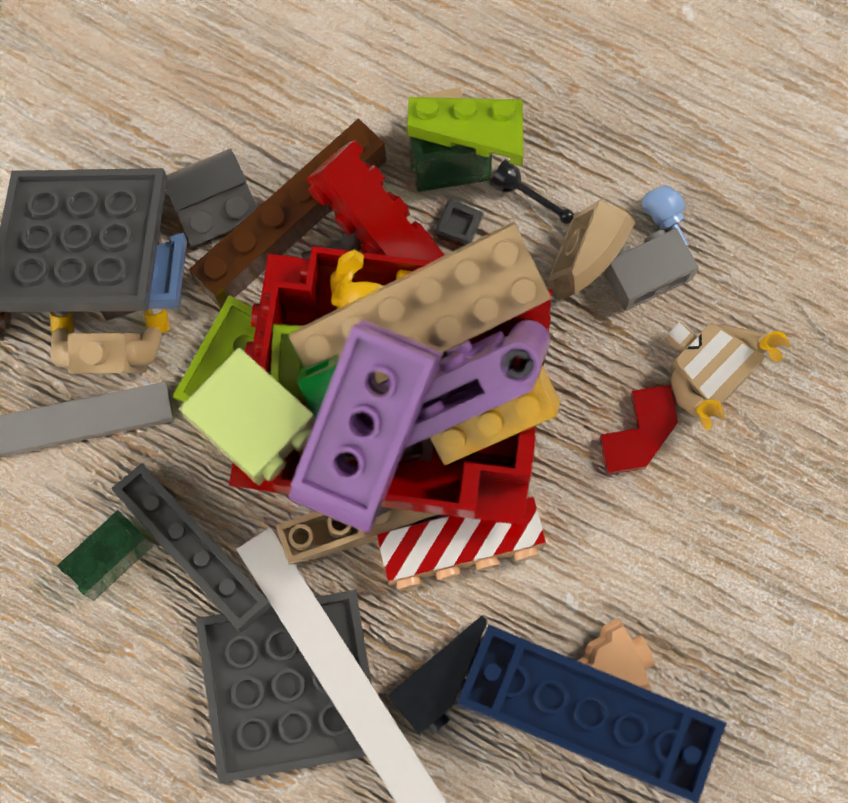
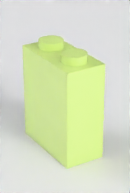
M240 348L179 409L195 428L258 485L265 478L268 481L273 480L286 465L284 458L294 448L300 450L307 445L316 422L314 414Z

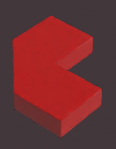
M671 385L633 390L631 392L637 429L601 434L599 437L606 475L646 469L678 423Z

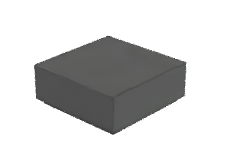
M448 199L435 229L434 236L463 247L473 242L484 217V212Z

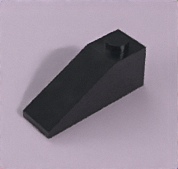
M483 615L387 695L420 736L426 730L433 736L450 721L446 713L452 709L488 622Z

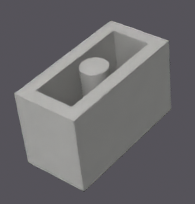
M677 228L667 233L664 230L656 231L647 236L643 244L631 249L630 246L622 247L617 257L604 271L625 311L693 280L699 267Z

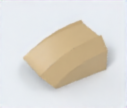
M598 200L592 206L574 213L547 281L549 288L553 290V293L559 300L575 295L590 285L617 257L628 240L635 221L627 212L602 200Z

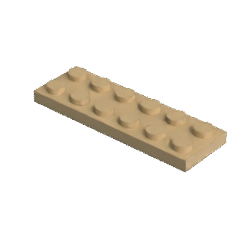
M513 221L291 332L289 338L305 368L336 354L340 358L352 326L359 324L362 319L444 352L552 298ZM375 371V379L378 384L389 379L386 373Z

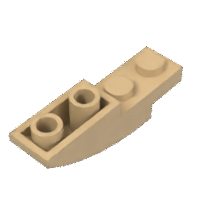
M394 508L377 517L369 533L317 511L275 526L288 564L290 565L368 544L378 540L377 534L413 526L442 515Z

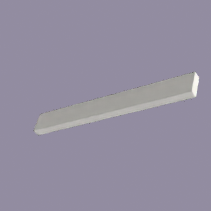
M271 527L237 548V552L396 803H447L294 564H288L283 546Z

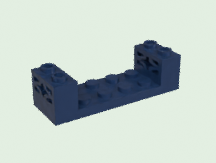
M489 624L456 706L491 722L498 721L648 784L649 788L685 803H699L727 724L725 721Z

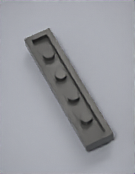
M142 463L111 488L121 502L240 634L272 607L263 594Z

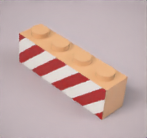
M534 496L527 498L524 526L450 516L377 534L389 587L397 585L398 590L418 587L422 585V578L435 575L437 581L452 579L461 575L460 569L475 566L476 571L492 569L500 566V559L512 556L515 557L516 562L533 559L539 556L538 550L544 549L546 544Z

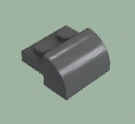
M231 148L167 174L166 190L191 247L233 230L257 209L245 176Z

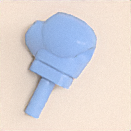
M668 185L660 186L648 192L642 199L641 205L644 212L651 215L659 230L665 231L669 228L671 231L677 228L688 246L689 243L678 226V223L685 219L681 213L685 209L681 193L676 192Z

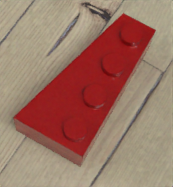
M356 139L338 148L305 179L311 185L308 191L312 197L322 206L328 204L337 214L334 220L346 234L351 235L353 233L363 244L360 247L362 252L435 261L445 256L420 223L414 221L411 224L407 217L410 215V212L404 201L392 192L387 193L384 190L383 180L385 177L375 165L371 167L360 159L359 155L364 150Z

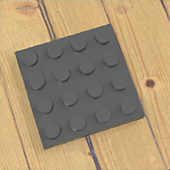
M164 168L11 171L0 225V312L148 311L167 183V175Z
M356 590L316 597L372 685ZM270 607L241 634L223 614L195 618L219 783L367 757L273 607Z

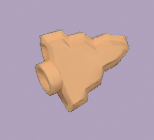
M619 617L600 628V637L586 645L584 657L577 661L652 691L646 669L653 667L655 664L650 649L642 635L631 638Z

